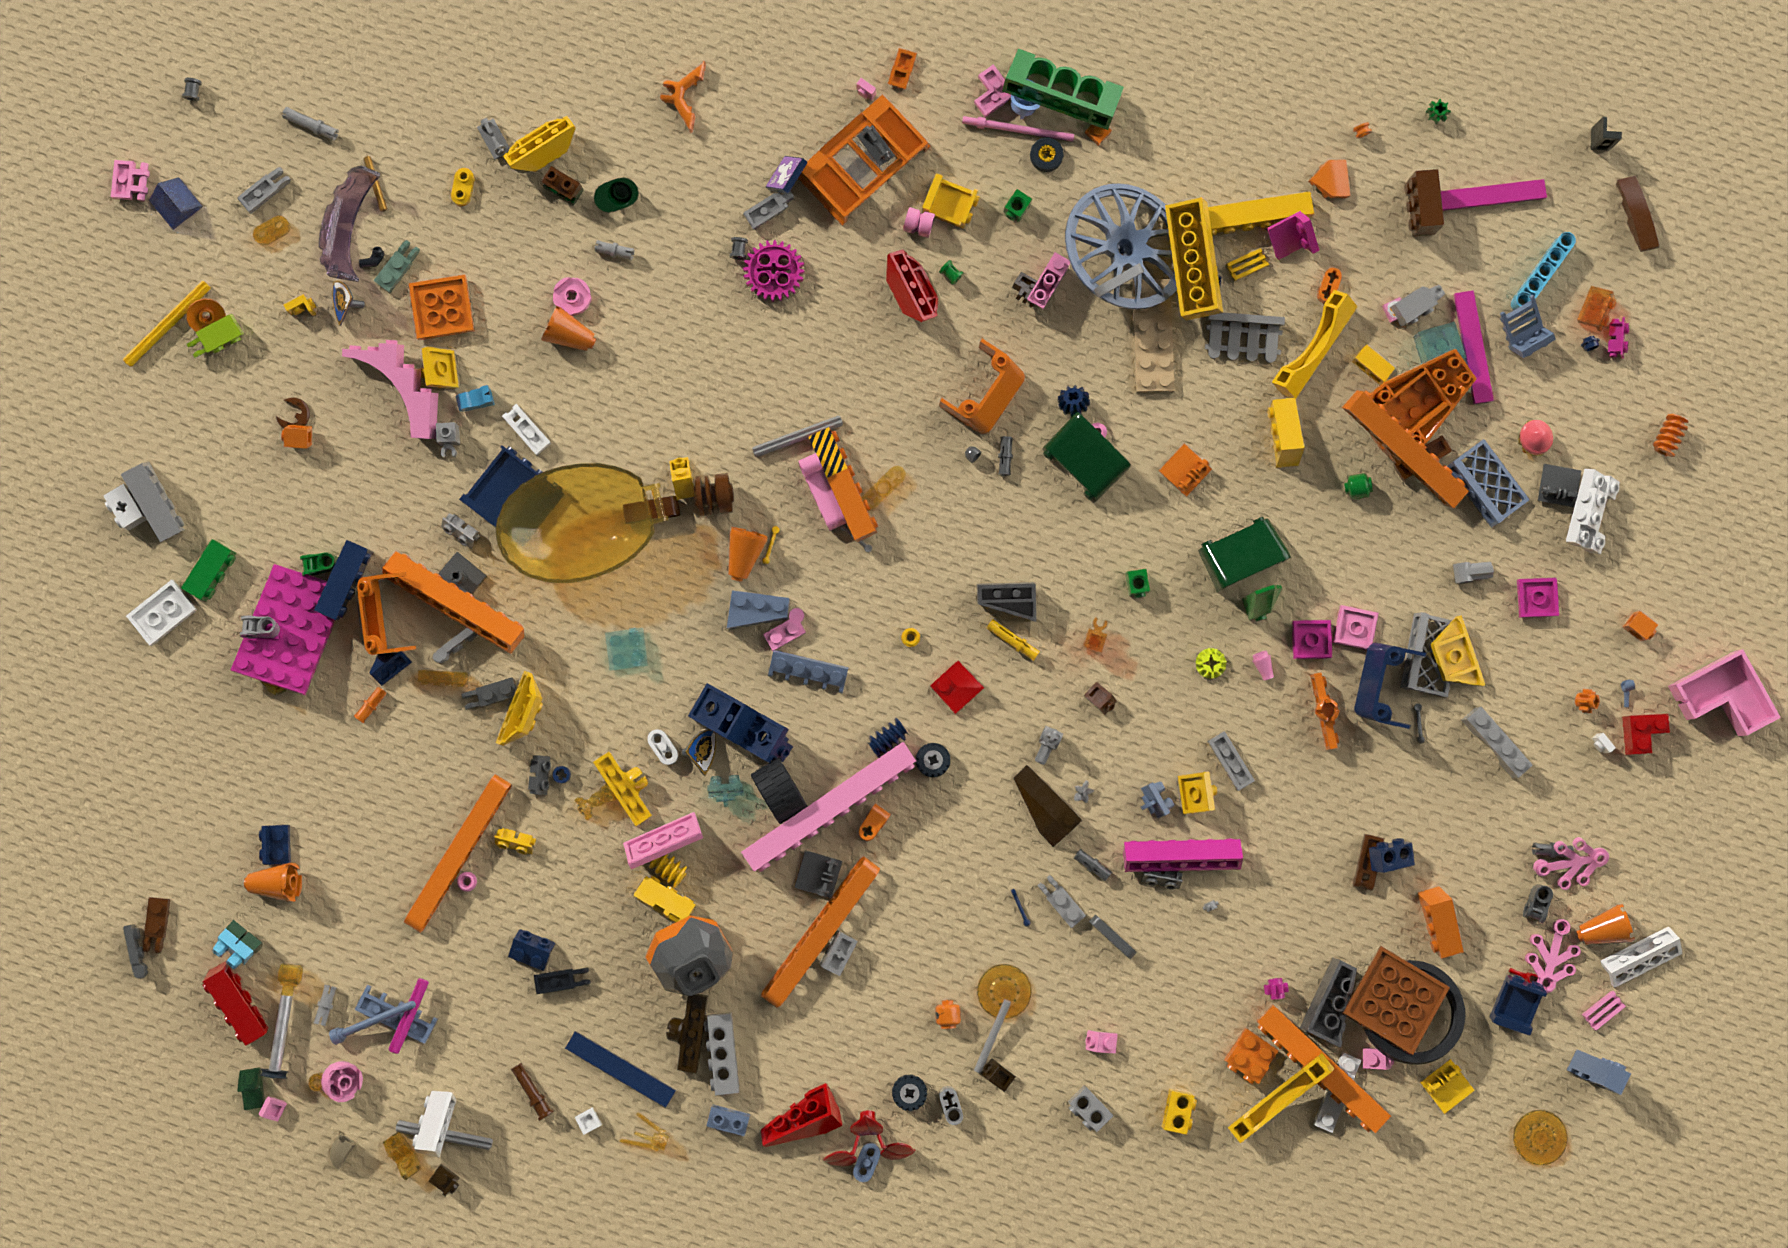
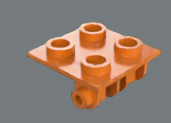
M1184 443L1159 472L1187 497L1212 468L1208 466L1209 462L1207 460H1202Z

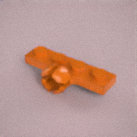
M1321 672L1310 675L1316 700L1315 713L1320 719L1326 750L1338 748L1339 737L1337 732L1334 733L1333 725H1335V719L1340 713L1337 707L1339 705L1336 701L1330 699L1329 695H1326L1325 687H1327L1325 676H1322Z

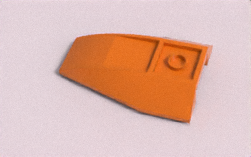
M1453 349L1385 381L1370 394L1374 396L1373 401L1376 404L1380 403L1387 409L1386 413L1390 417L1394 416L1401 422L1399 425L1403 429L1407 428L1414 434L1413 439L1426 444L1477 378L1457 349ZM1372 437L1377 446L1399 466L1401 463Z

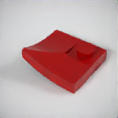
M959 660L930 685L954 714L959 712L984 689Z

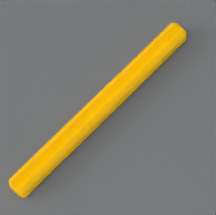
M201 281L123 358V361L132 367L187 313L189 306L195 301L200 300L211 287L205 281Z

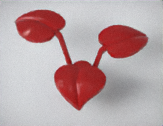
M866 1110L860 1113V1119L850 1127V1132L857 1135L853 1150L850 1153L844 1150L834 1152L826 1156L823 1161L837 1167H848L855 1164L857 1157L854 1155L860 1136L877 1135L880 1146L883 1149L880 1155L886 1159H904L912 1155L916 1149L904 1143L884 1145L880 1135L884 1131L883 1126L876 1121V1113L874 1111Z

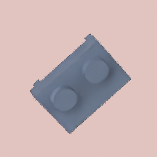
M1534 295L1529 296V302L1508 314H1505V312L1500 313V321L1504 325L1503 331L1506 332V340L1509 342L1508 347L1522 358L1532 355L1533 352L1546 347L1549 343L1556 340L1554 333L1543 327ZM1533 308L1531 312L1508 324L1512 319ZM1533 318H1536V320L1511 333L1512 330L1518 328L1519 326L1525 324Z

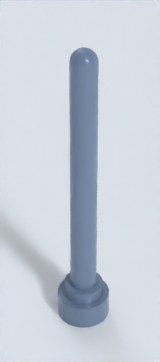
M409 1001L345 1029L339 1027L332 1029L329 1032L330 1039L334 1045L342 1043L348 1035L415 1008L416 1003Z

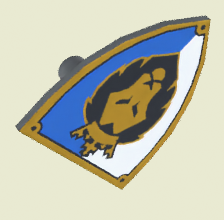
M333 282V307L338 324L341 326L349 307L363 309L365 303L364 301L353 300L352 292L344 282Z
M711 729L699 732L692 738L686 749L682 750V755L688 756L704 776H706L714 759L716 732Z

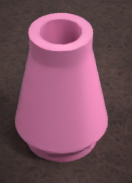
M1267 651L1254 654L1252 662L1263 680L1273 678L1271 655Z

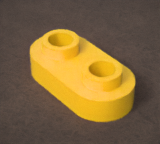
M460 168L454 176L451 199L458 206H466L471 200L475 177L468 168ZM466 174L467 178L461 179V176ZM462 192L463 196L458 198V193Z

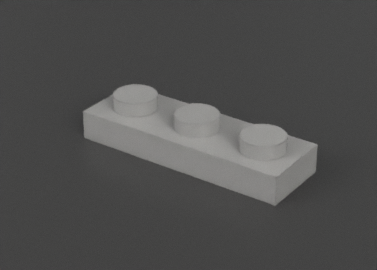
M1225 731L1207 741L1237 791L1255 781Z

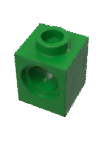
M1016 189L1004 207L1003 212L1005 216L1011 221L1016 220L1020 222L1030 207L1032 198ZM1019 204L1022 209L1014 210L1012 205Z
M1147 569L1127 571L1125 575L1129 596L1134 595V598L1146 597V593L1150 592ZM1134 580H1140L1143 583V587L1136 589L1133 585Z

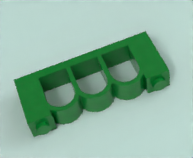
M1018 48L1006 76L1002 92L1100 128L1109 129L1124 89L1123 86L1109 81L1104 83L1101 79L1091 75L1081 77L1071 67L1056 68L1052 61L1041 57L1035 58V54ZM1032 74H1041L1048 79L1049 84L1045 87L1031 82L1027 78ZM1056 83H1066L1072 87L1074 92L1070 96L1053 90L1052 87ZM1081 92H1090L1097 97L1098 104L1094 105L1076 97Z

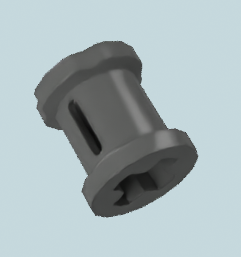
M185 78L184 82L186 85L182 98L189 101H199L198 92L202 81L195 78Z
M732 237L731 242L733 243L732 252L729 255L730 258L745 260V246L748 243V239Z

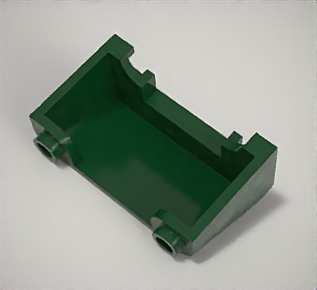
M1078 412L1042 448L1044 451L1043 455L1049 461L1052 459L1058 461L1083 486L1085 491L1083 494L1090 501L1094 500L1097 502L1131 467L1129 461Z
M1262 516L1254 520V524L1218 541L1212 542V540L1201 544L1202 548L1198 552L1217 592L1291 558L1286 546L1268 518L1264 519Z

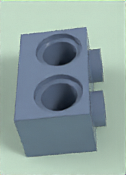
M713 1104L706 1126L745 1136L751 1114Z

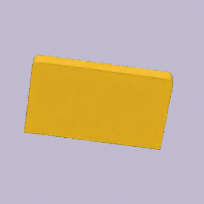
M1365 345L1351 361L1379 385L1383 384L1395 369L1394 366L1368 345Z

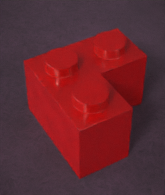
M1668 714L1622 717L1625 755L1652 753L1651 734L1670 733Z

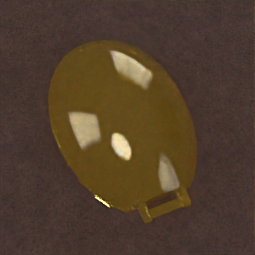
M602 463L573 464L547 470L521 484L502 505V510L496 523L498 547L506 561L520 573L548 583H575L610 573L627 564L646 547L655 533L654 524L669 521L668 516L665 515L659 488H661L660 483L644 486L642 479L634 473L617 466ZM646 491H652L658 515L656 519H653Z

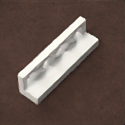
M1668 926L1601 960V965L1609 974L1611 985L1615 988L1681 955L1680 938ZM1675 947V950L1668 953L1671 948ZM1623 973L1621 977L1616 979V976Z

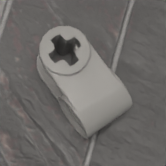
M241 617L243 625L240 637L274 638L280 632V626L271 617ZM268 624H273L271 630L265 631Z

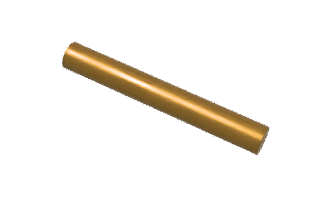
M366 156L363 158L380 212L387 210V206L371 156Z

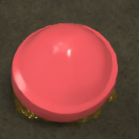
M1528 420L1522 427L1518 437V444L1522 446L1523 453L1533 456H1542L1550 449L1553 443L1551 428L1541 420Z

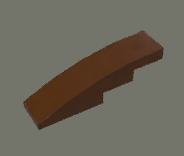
M1636 176L1617 180L1616 186L1623 198L1621 204L1628 217L1627 225L1640 252L1659 248L1660 245L1651 213Z

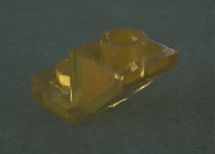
M396 1132L383 1142L387 1155L397 1164L400 1175L404 1180L409 1179L422 1169L416 1153L401 1132Z

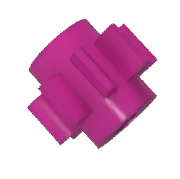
M1282 978L1268 979V985H1264L1265 994L1270 995V999L1285 998L1284 993L1289 992L1288 983L1283 982Z

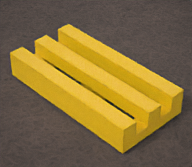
M1260 248L1227 263L1226 266L1235 282L1268 267L1269 263L1268 261L1266 262V257ZM1256 255L1259 256L1258 258L1253 259L1245 264H1242L1234 269L1232 268V266L1239 264L1247 259H1250ZM1259 261L1262 262V264L1252 269H1249L1239 275L1235 274V272H1238Z

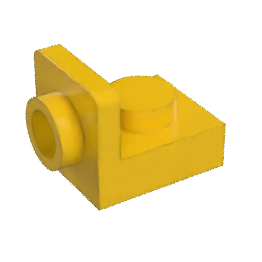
M304 294L283 304L290 315L301 314L305 308H307L311 315H316L314 309L317 307L312 298L308 299Z

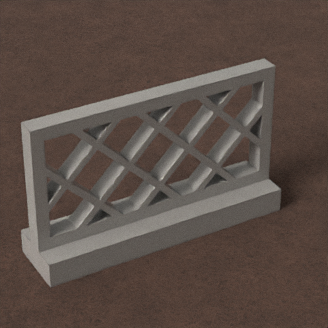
M1423 612L1414 613L1408 649L1427 653V659L1431 666L1424 670L1421 665V660L1424 656L1407 653L1400 688L1448 697L1450 682L1442 680L1437 663L1430 656V653L1433 651L1432 649L1427 651L1424 644L1428 638L1433 642L1435 640L1433 635L1438 631L1442 632L1444 627L1449 625L1452 620L1431 616ZM1429 620L1435 621L1438 626L1433 632L1428 628ZM1434 668L1438 675L1433 681L1430 680L1426 673ZM1422 675L1428 683L1423 688L1417 686L1418 678ZM1440 679L1444 684L1443 692L1437 691L1433 685Z

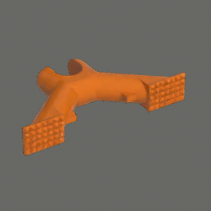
M705 61L679 82L666 80L662 84L664 87L674 89L675 93L671 96L660 95V99L665 103L675 105L690 133L694 130L696 117L691 112L692 107L688 106L685 102L684 93L692 85L697 86L699 80L703 81L706 69Z

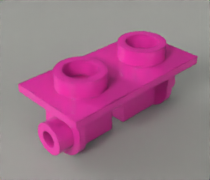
M1623 317L1622 322H1619L1620 319H1612L1609 323V337H1616V339H1609V357H1617V354H1620L1622 359H1624V353H1628V341H1625V334H1629V323H1626L1625 317Z

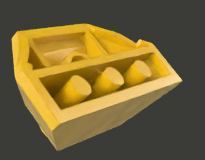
M568 116L548 121L516 141L503 157L511 169L536 172L568 152L576 128Z
M523 672L495 742L499 745L504 746L528 735L529 731H532L536 721L534 719L536 714L542 709L543 703L541 701L543 698L532 673Z

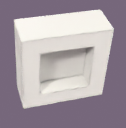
M1604 733L1596 734L1592 738L1595 742L1594 746L1599 752L1610 753L1616 748Z
M593 1107L575 1116L583 1135L602 1125Z

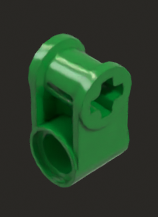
M328 552L300 556L304 570L302 576H314L320 573L332 572L338 557ZM331 557L332 563L327 567L325 561Z

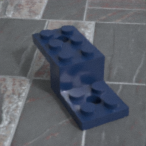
M708 683L688 717L768 763L773 759L789 731L783 725ZM715 704L714 710L710 712V707ZM767 733V738L762 742V736Z

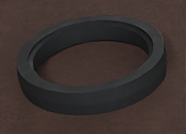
M1407 960L1410 964L1450 987L1446 996L1451 1009V1023L1446 1036L1434 1048L1424 1052H1414L1411 1056L1365 1027L1363 1029L1373 1046L1386 1057L1404 1064H1427L1445 1056L1460 1039L1465 1025V1005L1457 985L1444 971L1423 961Z

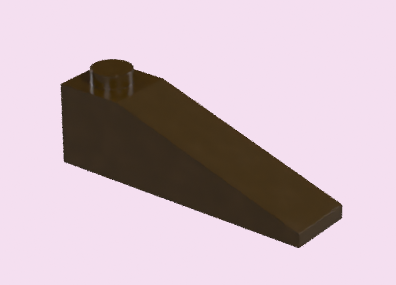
M1028 765L1013 778L1039 833L1052 847L1066 837L1082 821Z

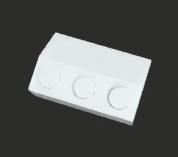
M431 1091L430 1096L426 1097L424 1103L426 1111L424 1115H421L418 1127L421 1128L419 1134L414 1136L412 1144L417 1153L440 1157L456 1103L453 1093Z

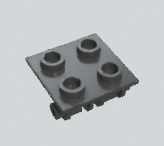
M1543 464L1538 501L1575 507L1581 470Z
M805 850L795 888L831 898L842 861Z

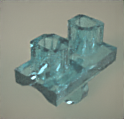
M739 775L729 776V784H722L720 776H712L710 785H707L709 798L716 797V802H724V807H728V801H736L735 796L744 795Z

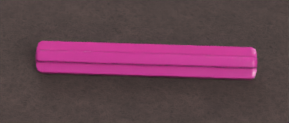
M419 978L409 999V1001H414L416 1006L403 1013L388 1048L392 1053L398 1054L401 1050L429 984L425 979Z

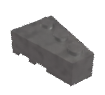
M1036 583L977 584V603L1036 622Z

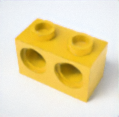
M1169 1089L1161 1127L1167 1131L1187 1135L1188 1130H1191L1193 1119L1190 1117L1191 1112L1195 1111L1197 1099H1194L1195 1096L1192 1093ZM1181 1097H1185L1187 1100L1184 1107H1178L1177 1101ZM1182 1117V1124L1178 1127L1174 1126V1119Z

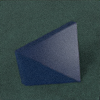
M403 651L378 654L369 673L382 686L410 665L412 661Z

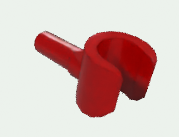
M1513 968L1509 969L1510 973L1524 978L1529 983H1531L1529 980L1531 976L1538 978L1534 973H1523Z

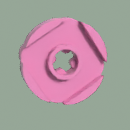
M566 277L560 280L554 287L553 302L555 306H560L571 316L583 313L592 301L591 291L582 279ZM569 292L572 294L577 293L575 300H568Z

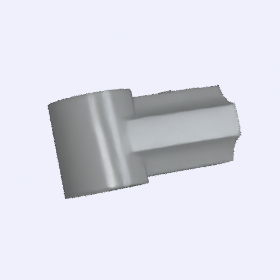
M1491 562L1453 564L1455 584L1493 578L1494 570Z

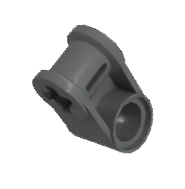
M1540 884L1532 887L1523 910V917L1534 918L1539 923L1545 922L1553 898V891L1550 887ZM1544 889L1545 896L1540 899L1538 896L1539 890Z

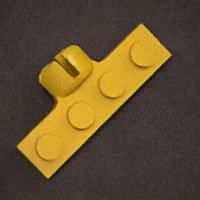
M610 751L593 761L635 826L652 816L639 796V792L648 785L646 777L644 776L636 782L634 781L635 778L643 774L638 767L624 772Z

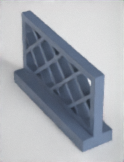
M1484 439L1447 465L1453 471L1452 475L1455 478H1460L1466 484L1464 487L1469 491L1466 495L1491 528L1529 501V498ZM1480 446L1486 451V458L1477 456V450ZM1464 458L1472 459V468L1466 467L1461 460ZM1476 460L1485 461L1484 470L1476 469ZM1489 462L1495 463L1497 473L1488 471ZM1475 473L1484 474L1483 483L1475 480ZM1488 475L1496 477V486L1487 484ZM1501 478L1507 479L1509 482L1508 488L1500 487ZM1487 488L1495 489L1494 498L1487 496ZM1499 490L1508 492L1507 501L1499 500ZM1512 493L1518 494L1522 501L1519 503L1511 502ZM1498 503L1507 505L1505 514L1502 515L1499 512Z

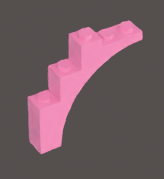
M386 340V343H379V347H367V350H361V346L351 345L349 349H342L343 357L355 358L366 362L380 370L392 381L406 405L410 420L411 438L436 439L438 393H431L432 389L420 388L421 369H415V365L403 364L404 345L397 344L398 341Z

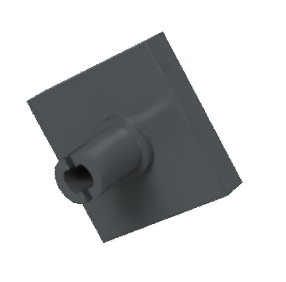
M456 552L438 573L443 580L448 583H454L460 590L473 594L487 578L482 571L459 552Z

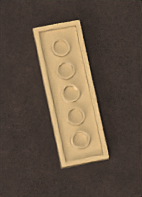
M1154 279L1161 289H1164L1170 279ZM1132 280V299H1135L1134 280ZM1142 280L1140 299L1157 294L1147 282ZM1170 296L1167 300L1156 306L1145 309H1133L1136 393L1175 391Z

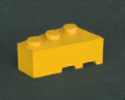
M1295 398L1272 400L1271 407H1268V417L1271 419V434L1273 435L1276 468L1299 466L1304 451V443Z
M652 875L650 878L645 876L633 895L635 899L673 923L691 916L696 906L694 901L686 896L678 895L677 891L672 887L667 886L666 888L661 885V881Z

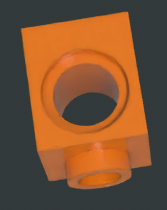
M286 426L281 433L284 447L309 448L312 445V426Z
M1641 611L1633 612L1622 628L1639 641L1650 640L1657 631L1655 629L1658 624Z

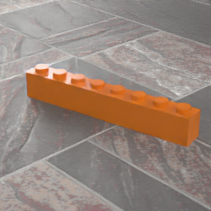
M1357 390L1342 408L1446 506L1455 508L1469 492L1464 487L1466 484L1460 478H1455L1450 468L1446 465L1442 466L1439 463L1440 459L1435 454H1429L1425 450L1427 447L1421 441L1413 439L1414 434L1407 428L1403 429L1399 425L1401 422L1396 417H1390L1386 413L1387 409L1382 404H1376L1373 401L1374 396L1366 390L1364 392Z
M396 551L382 567L383 574L406 572L407 576L387 580L511 654L524 638V628L519 622L511 621L504 613L496 612L487 603L476 600L469 592H463L454 583H448L439 574H433L424 565L413 562L406 554H400Z
M1273 1004L1257 1020L1260 1024L1257 1028L1265 1035L1269 1033L1274 1038L1272 1042L1278 1048L1284 1047L1288 1051L1286 1055L1294 1063L1298 1060L1304 1067L1321 1053L1326 1057L1335 1069L1317 1084L1324 1091L1326 1088L1333 1093L1330 1097L1338 1104L1342 1102L1347 1107L1345 1111L1352 1118L1357 1116L1362 1121L1360 1125L1368 1133L1371 1130L1376 1133L1391 1117L1388 1112Z

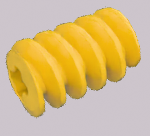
M668 854L650 861L649 868L652 869L656 866V874L663 871L661 878L664 879L669 876L667 883L675 881L674 888L688 874L686 873V865L679 868L681 861L673 863L675 856L668 859Z

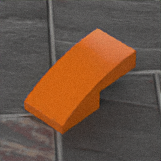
M902 48L898 49L888 81L889 85L902 89L907 88L917 53Z

